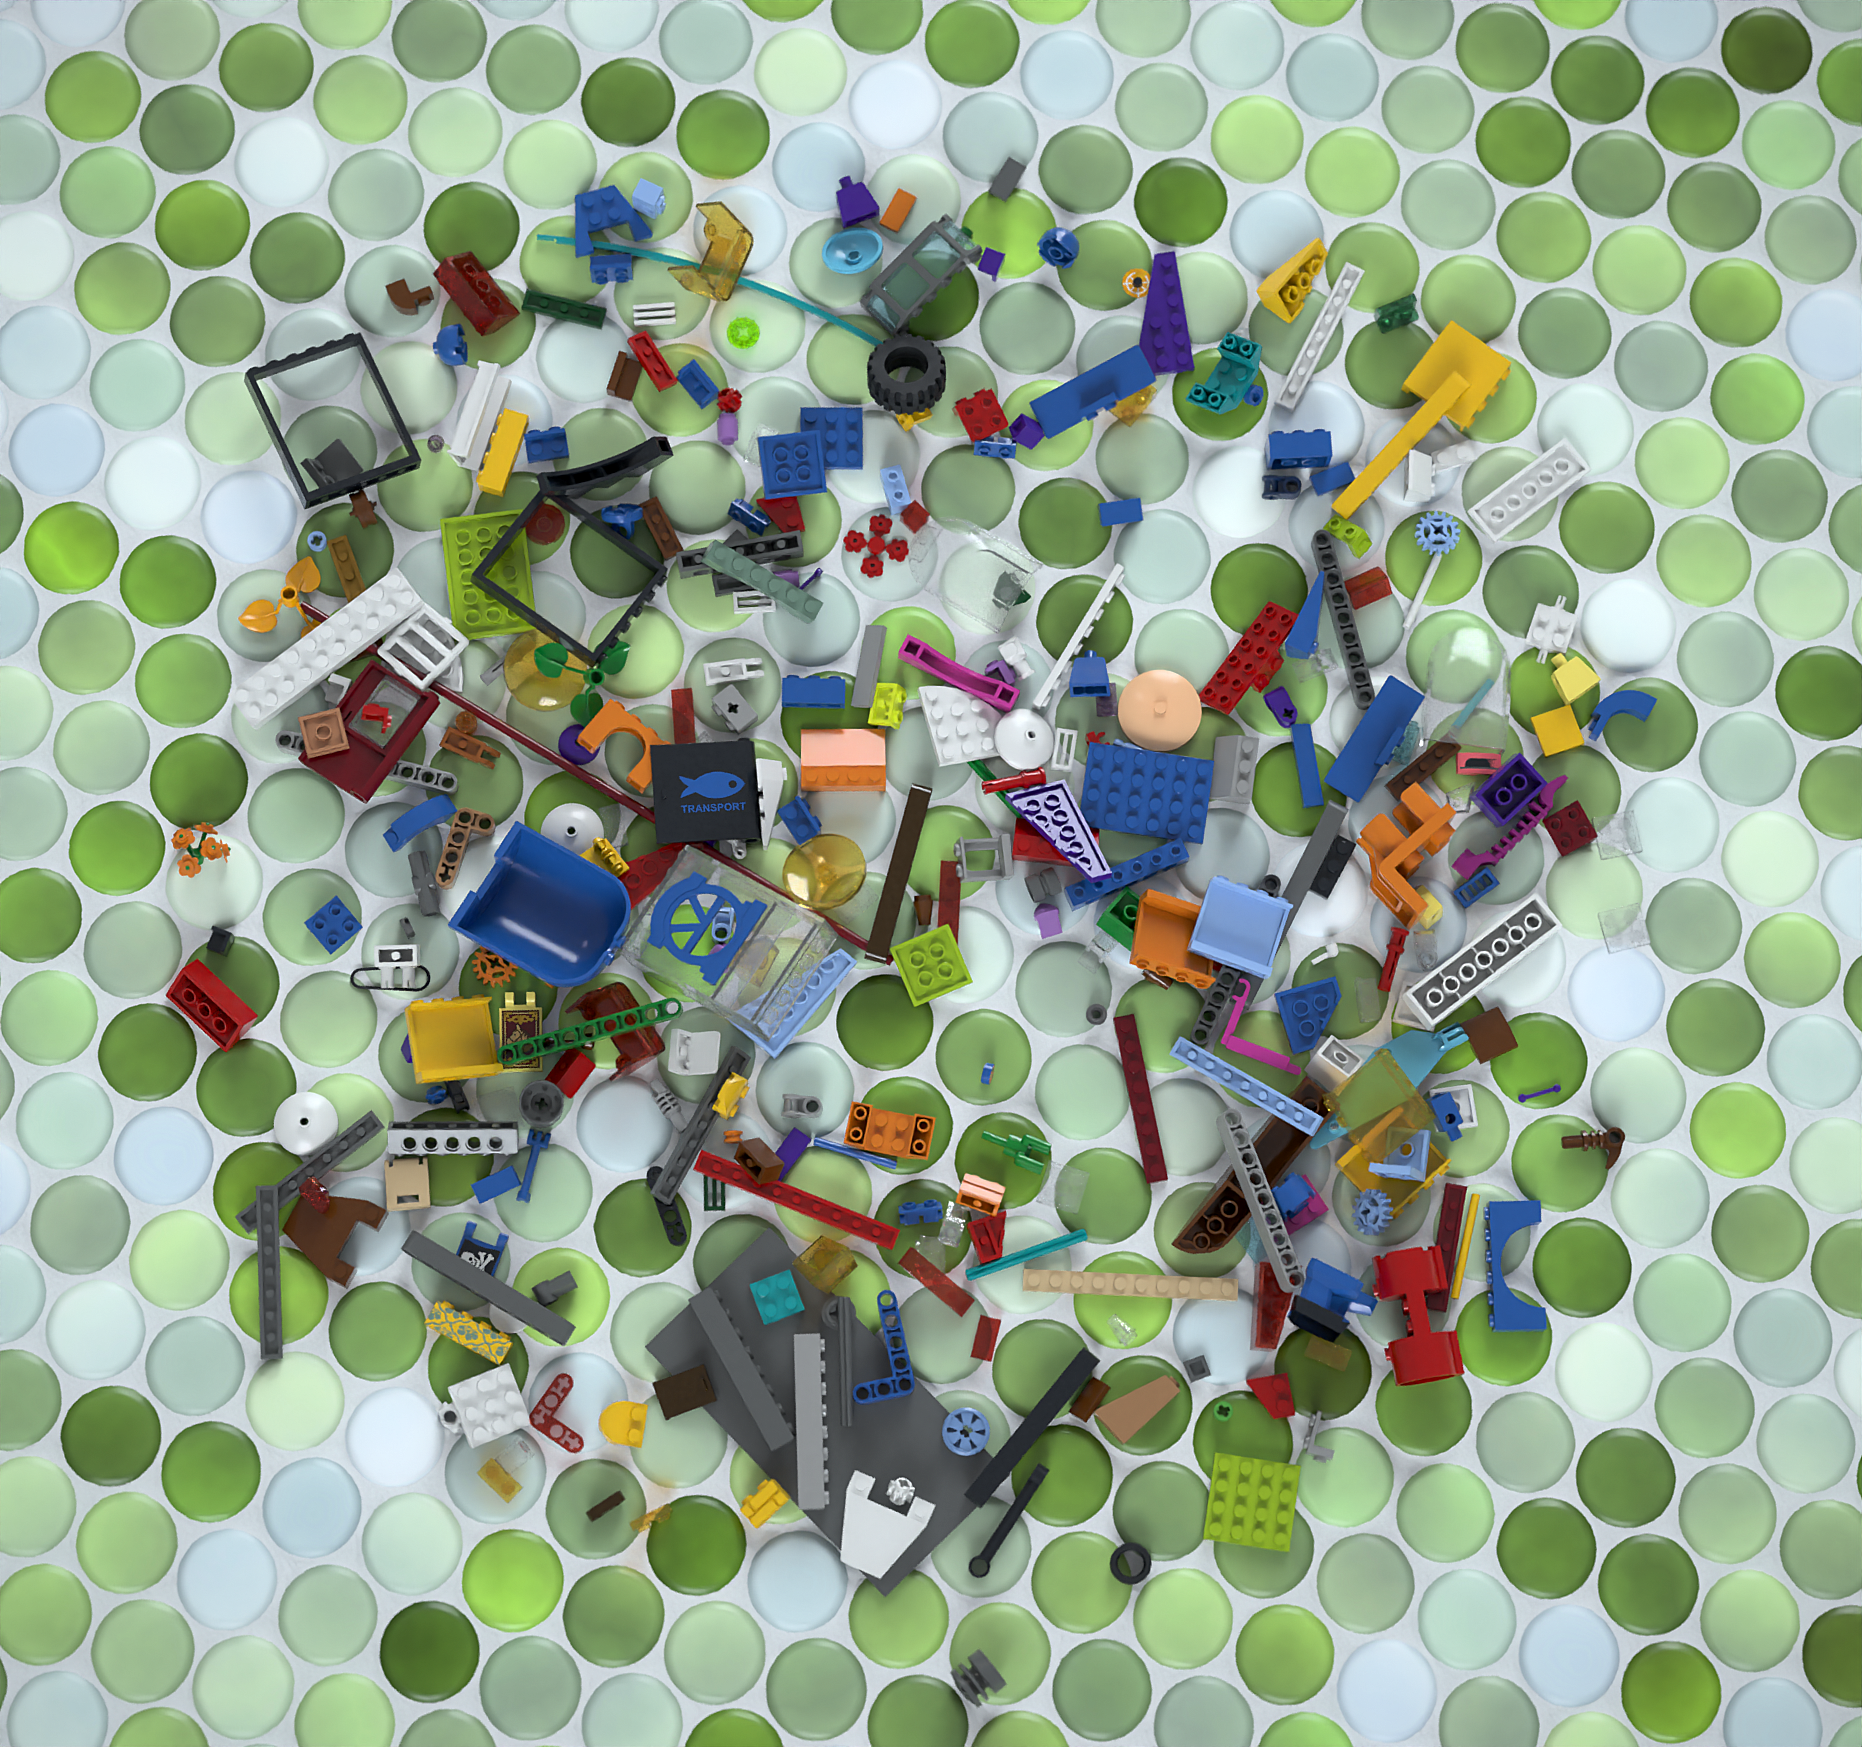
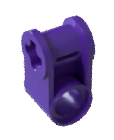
M1283 686L1263 695L1267 707L1281 727L1289 728L1291 724H1295L1298 712ZM1286 713L1287 716L1291 715V719L1288 717L1284 718V714Z

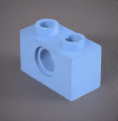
M640 178L632 194L633 209L656 220L658 214L662 215L666 207L663 188Z
M900 464L880 469V479L891 515L911 510V500Z

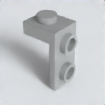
M1318 1410L1315 1415L1311 1414L1308 1427L1312 1429L1310 1436L1306 1435L1303 1448H1306L1305 1454L1314 1456L1313 1460L1326 1463L1327 1460H1332L1334 1450L1314 1445L1322 1411Z

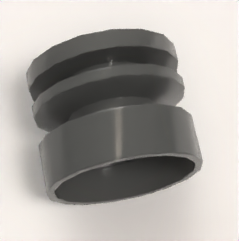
M537 1080L529 1083L522 1090L519 1097V1111L522 1118L529 1125L536 1128L549 1127L554 1125L563 1113L564 1098L561 1090L554 1083L547 1080ZM540 1100H544L545 1105H548L543 1107L542 1110H538V1106L535 1105L540 1103Z
M980 1649L968 1657V1661L972 1666L970 1669L962 1663L958 1665L964 1674L960 1676L955 1669L950 1671L958 1690L967 1701L974 1704L977 1708L982 1705L977 1698L979 1694L985 1701L989 1700L985 1689L989 1688L996 1694L1007 1685L1000 1673Z

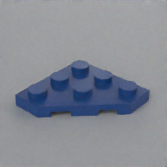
M1335 976L1274 994L1293 1055L1314 1049L1342 997Z

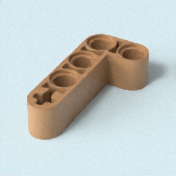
M460 808L456 812L435 875L440 888L448 890L454 887L472 833L487 837L495 832L496 826L491 815L470 808ZM463 815L471 816V820L468 823L460 822V818ZM483 821L491 822V826L488 829L480 828V824ZM458 834L464 836V840L461 843L453 841L454 837ZM451 854L458 856L457 861L454 863L447 862V857ZM446 868H448V869H449L448 875H449L450 880L446 879V881L443 882L441 877H445V876H446V874H447V869H446Z

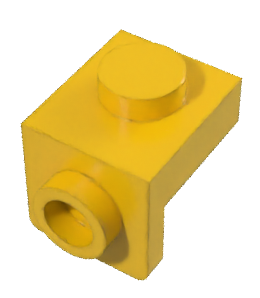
M925 408V411L919 414L918 412H913V415H907V413L896 414V418L905 432L909 431L915 424L929 420L933 416L928 408Z

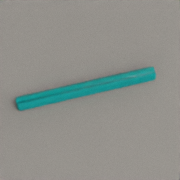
M1081 1229L969 1268L965 1271V1275L968 1281H972L1086 1241L1088 1236L1085 1229Z

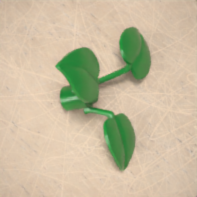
M618 641L613 649L609 648L607 650L605 660L600 665L597 663L596 669L589 668L585 671L564 665L568 660V652L559 643H547L534 650V662L538 670L548 678H558L562 673V669L583 675L584 682L590 686L586 689L585 694L574 696L570 703V713L585 728L603 708V700L600 694H589V692L595 689V686H599L604 682V673L614 675L624 668L631 646L626 642ZM599 643V644L595 647L593 653L595 652V650L599 647V645H600L601 643Z

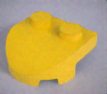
M734 1072L731 1073L730 1078L725 1081L717 1096L718 1099L712 1107L713 1110L720 1113V1117L728 1121L730 1116H735L739 1109L738 1101L740 1098L744 1099L750 1089L747 1086L748 1080Z
M618 1401L603 1409L599 1416L598 1426L606 1441L614 1445L642 1448L648 1405L630 1401Z

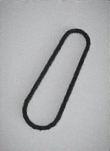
M420 965L417 968L423 969L427 974V982L421 988H381L355 984L353 979L355 973L359 971L381 970L379 967L358 968L352 972L350 980L352 985L359 989L417 992L427 988L431 977L427 968Z

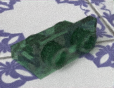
M1414 294L1376 308L1374 319L1382 334L1419 319L1415 309L1417 299Z

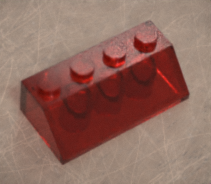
M472 251L445 258L433 273L438 283L446 290L450 298L457 304L464 316L468 318L482 337L495 333L520 314Z

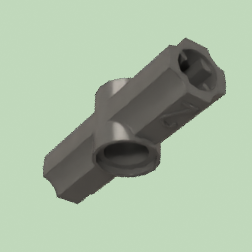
M425 851L413 852L408 855L413 875L411 877L415 894L418 895L421 913L423 917L440 913V908L435 892L437 889L433 873L430 872L427 854Z

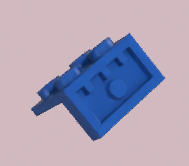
M631 254L591 256L590 274L592 283L603 285L610 281L626 283L629 280H633Z

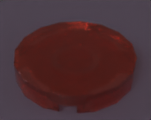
M545 503L525 527L527 537L535 544L543 546L558 541L565 530L564 516L561 511L554 505Z

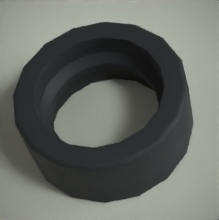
M1132 1542L1122 1544L1111 1555V1572L1115 1579L1123 1584H1138L1147 1577L1151 1570L1150 1554L1140 1544ZM1126 1551H1135L1143 1559V1569L1136 1576H1125L1118 1568V1559Z

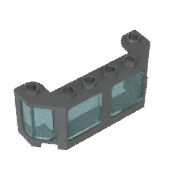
M945 214L938 222H931L871 283L869 286L871 290L861 298L860 305L893 337L896 335L905 336L910 330L908 327L910 325L909 320L912 317L916 318L923 311L922 307L927 302L931 303L937 297V292L942 287L946 288L951 283V278L956 272L958 274L961 273L967 264H976L982 257V247L975 244Z

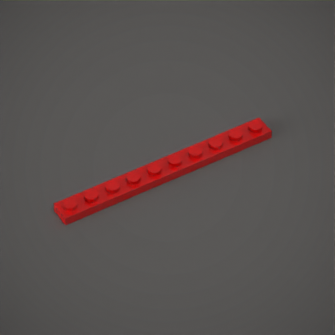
M704 1150L700 1151L693 1168L695 1172L891 1251L900 1232L897 1228L776 1180L759 1185L741 1165Z

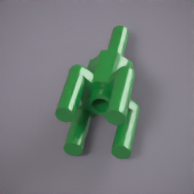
M984 1130L981 1136L982 1139L1005 1147L1003 1154L1013 1157L1016 1166L1041 1175L1044 1163L1029 1158L1030 1153L1033 1149L1049 1155L1052 1146L1051 1143L1028 1134L1023 1135L1022 1138L1010 1134L1009 1138L1005 1139Z

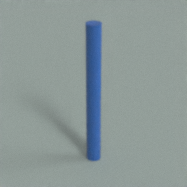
M815 1137L813 1143L815 1146L894 1170L897 1165V1161L819 1137Z

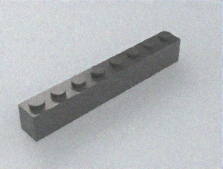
M709 1287L689 1298L688 1302L769 1449L773 1453L794 1441L793 1435L796 1432L790 1422L786 1424L782 1417L785 1415L781 1404H775L772 1399L775 1394L769 1384L765 1386L761 1379L765 1376L760 1366L755 1367L751 1361L754 1356L748 1346L744 1348L740 1341L744 1338L739 1328L734 1329L730 1323L733 1318L728 1309L723 1310L720 1304L723 1300L717 1290L713 1291Z

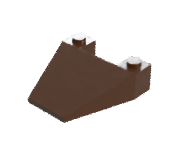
M303 1192L282 1231L330 1281L348 1289L358 1270L339 1259L358 1222L379 1233L389 1213L368 1200Z

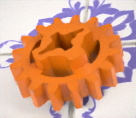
M480 946L482 952H475L474 954L478 959L472 960V964L477 966L473 968V972L479 973L476 977L477 980L484 979L483 985L485 986L490 982L492 988L495 987L496 983L503 987V981L511 983L509 977H516L513 969H518L519 967L512 963L508 967L504 964L502 957L496 954L487 955L491 951ZM498 960L500 966H495L493 969L490 962L496 963ZM481 963L487 966L485 974L481 969ZM503 974L501 977L494 978L495 975Z

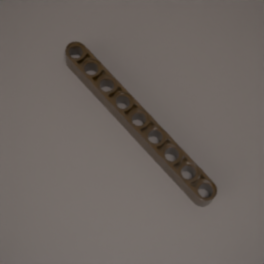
M915 783L911 785L864 957L866 960L882 964L886 963L933 788Z

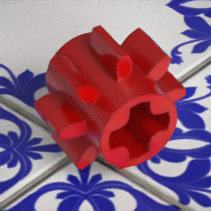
M724 388L718 393L717 400L719 402L716 405L721 411L725 410L726 413H734L740 409L742 405L740 399L743 396L738 389Z

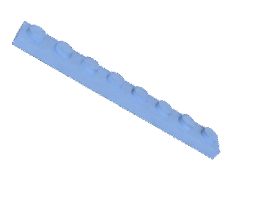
M1181 1036L1169 1054L1312 1137L1324 1119Z

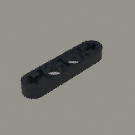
M653 1166L647 1171V1181L651 1190L656 1183L655 1179H650L653 1176V1172L657 1171L660 1174L663 1171L659 1166ZM653 1196L670 1244L676 1247L684 1245L687 1241V1233L675 1199L673 1198L671 1204L668 1205L660 1202ZM671 1210L676 1213L675 1221L667 1222L664 1219L667 1211ZM680 1223L681 1226H676L678 1233H683L684 1235L681 1237L680 1242H677L676 1239L672 1240L671 1237L674 1236V1231L672 1228L668 1230L667 1227Z

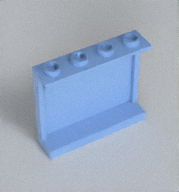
M1217 875V877L1211 878L1187 951L1263 979L1269 978L1273 970L1271 966L1289 911L1293 908V905L1289 904V901L1285 898L1276 897L1275 899L1268 896L1269 893L1263 890L1253 891L1248 889L1249 886L1239 882L1237 884L1231 883L1224 876Z

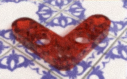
M562 1373L553 1380L532 1410L529 1422L533 1428L566 1451L577 1454L584 1448L583 1438L553 1417L574 1387L572 1377ZM565 1378H568L569 1387H563L560 1393L564 1394L562 1398L558 1393L551 1391L553 1387L558 1390L560 1387L558 1381L560 1379L565 1380ZM550 1395H554L558 1399V1403L554 1407H548L545 1404L546 1398ZM542 1405L546 1410L550 1411L551 1414L548 1415L547 1413H545L542 1417L544 1423H538L536 1425L534 1424L535 1419L533 1417L535 1414L539 1416L542 1413L543 1410L539 1409V1407ZM555 1425H559L563 1429L562 1435L558 1438L553 1437L550 1433L551 1428ZM567 1431L571 1433L568 1435L570 1439H579V1448L574 1447L570 1449L571 1444L566 1440L564 1444L560 1442L565 1438Z

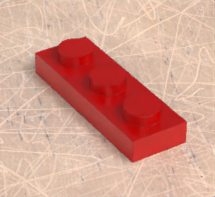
M646 330L628 338L627 343L659 392L677 384V378Z

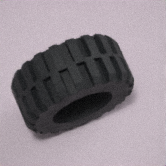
M906 334V336L902 337L901 335H896L893 339L887 338L883 341V344H878L874 348L867 362L869 393L879 406L883 405L885 410L889 412L891 410L895 411V414L899 415L902 413L913 415V412H918L919 414L924 412L925 408H932L935 405V401L938 402L941 399L942 393L945 392L946 388L945 358L941 350L937 346L934 347V343L930 340L925 341L924 337L918 335L917 337H912V334ZM901 367H914L921 370L924 376L914 382L903 383L892 379L889 374Z

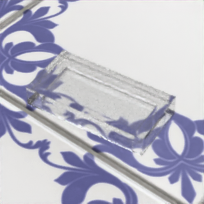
M619 803L599 808L605 837L613 848L629 845Z

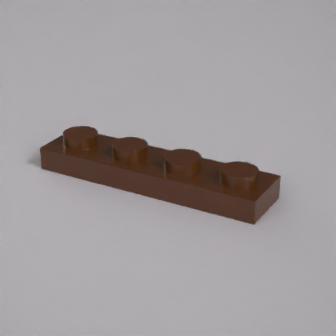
M1448 732L1384 787L1399 802L1401 794L1415 782L1421 784L1458 753L1462 747Z

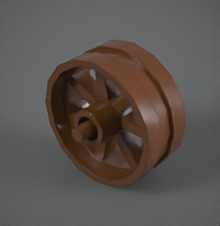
M364 489L349 494L353 505L352 512H349L350 517L353 515L355 518L358 517L363 529L368 528L372 524H377L378 522L373 512L375 510L374 506H377V503H372L371 500H368Z

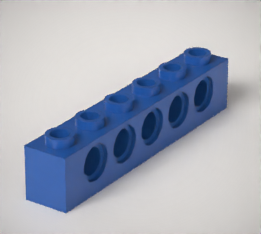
M1179 838L1110 868L1112 875L1109 879L1091 883L1086 878L1065 887L1064 894L1073 912L1122 891L1126 886L1131 887L1188 862L1189 854L1182 839Z

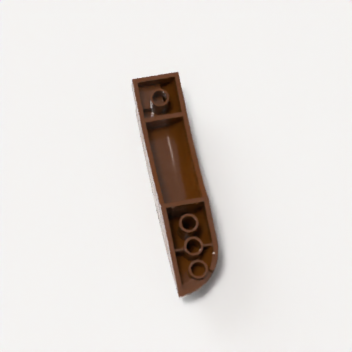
M1308 1076L1287 1096L1324 1118L1316 1133L1340 1107V1104ZM1274 1114L1267 1119L1251 1139L1270 1190H1272L1285 1171L1313 1138ZM1242 1156L1243 1163L1248 1164L1247 1159ZM1232 1164L1220 1177L1173 1240L1171 1245L1190 1254L1212 1253L1228 1244L1250 1219L1252 1214ZM1250 1176L1251 1183L1255 1185L1254 1178ZM1258 1196V1202L1261 1204L1263 1200Z

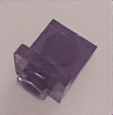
M1109 683L1110 696H1096L1098 717L1118 715L1116 683Z

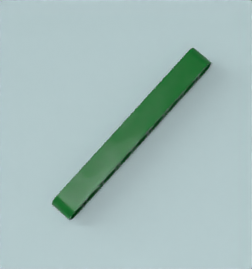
M667 998L504 1045L498 1050L497 1056L501 1063L513 1066L676 1019L682 1015L683 1006L677 999ZM671 1003H677L678 1010L674 1014H670L667 1011L668 1005ZM650 1009H656L658 1013L657 1017L653 1020L647 1018V1012ZM629 1015H636V1023L632 1026L627 1025V1017ZM613 1020L616 1022V1028L609 1032L606 1030V1024ZM590 1026L595 1027V1035L593 1037H586V1029ZM569 1032L575 1034V1040L572 1043L565 1042V1035ZM548 1038H553L555 1042L551 1049H546L544 1046ZM532 1044L534 1046L533 1053L525 1055L524 1047ZM507 1050L513 1051V1058L510 1061H505L503 1058L504 1052Z

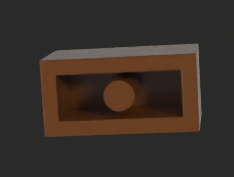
M760 1137L740 1141L734 1159L759 1185L778 1180L785 1164Z

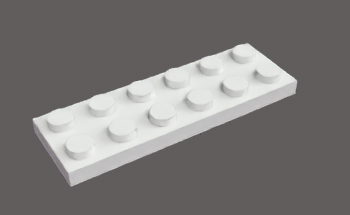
M1564 438L1470 508L1468 513L1494 544L1588 474L1591 468L1568 440Z

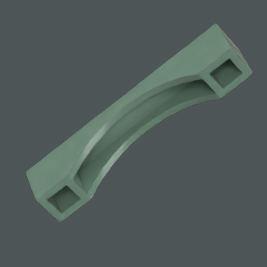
M717 540L709 544L701 559V562L718 572L731 576L765 594L790 614L807 624L815 620L823 605V602Z

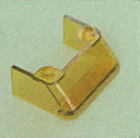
M722 201L697 203L695 207L707 219L704 225V234L710 241L707 252L699 270L694 265L668 267L667 271L687 291L718 302L728 301L754 244L753 235Z

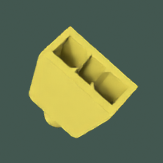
M1559 653L1551 659L1557 668L1551 675V679L1565 706L1571 704L1598 685L1601 680L1577 656L1567 661L1562 653Z
M1419 885L1414 890L1428 904V908L1419 923L1428 930L1443 917V907L1424 885Z

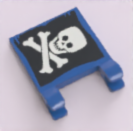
M468 1221L456 1255L494 1277L509 1235L500 1233L496 1246L472 1238L477 1224Z

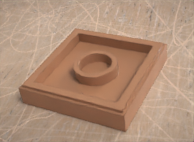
M340 708L298 717L308 758L349 749Z

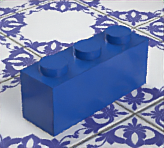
M787 675V678H782V707L845 709V679H841L840 676H829V679H821L817 675H810L808 678H799L798 675Z

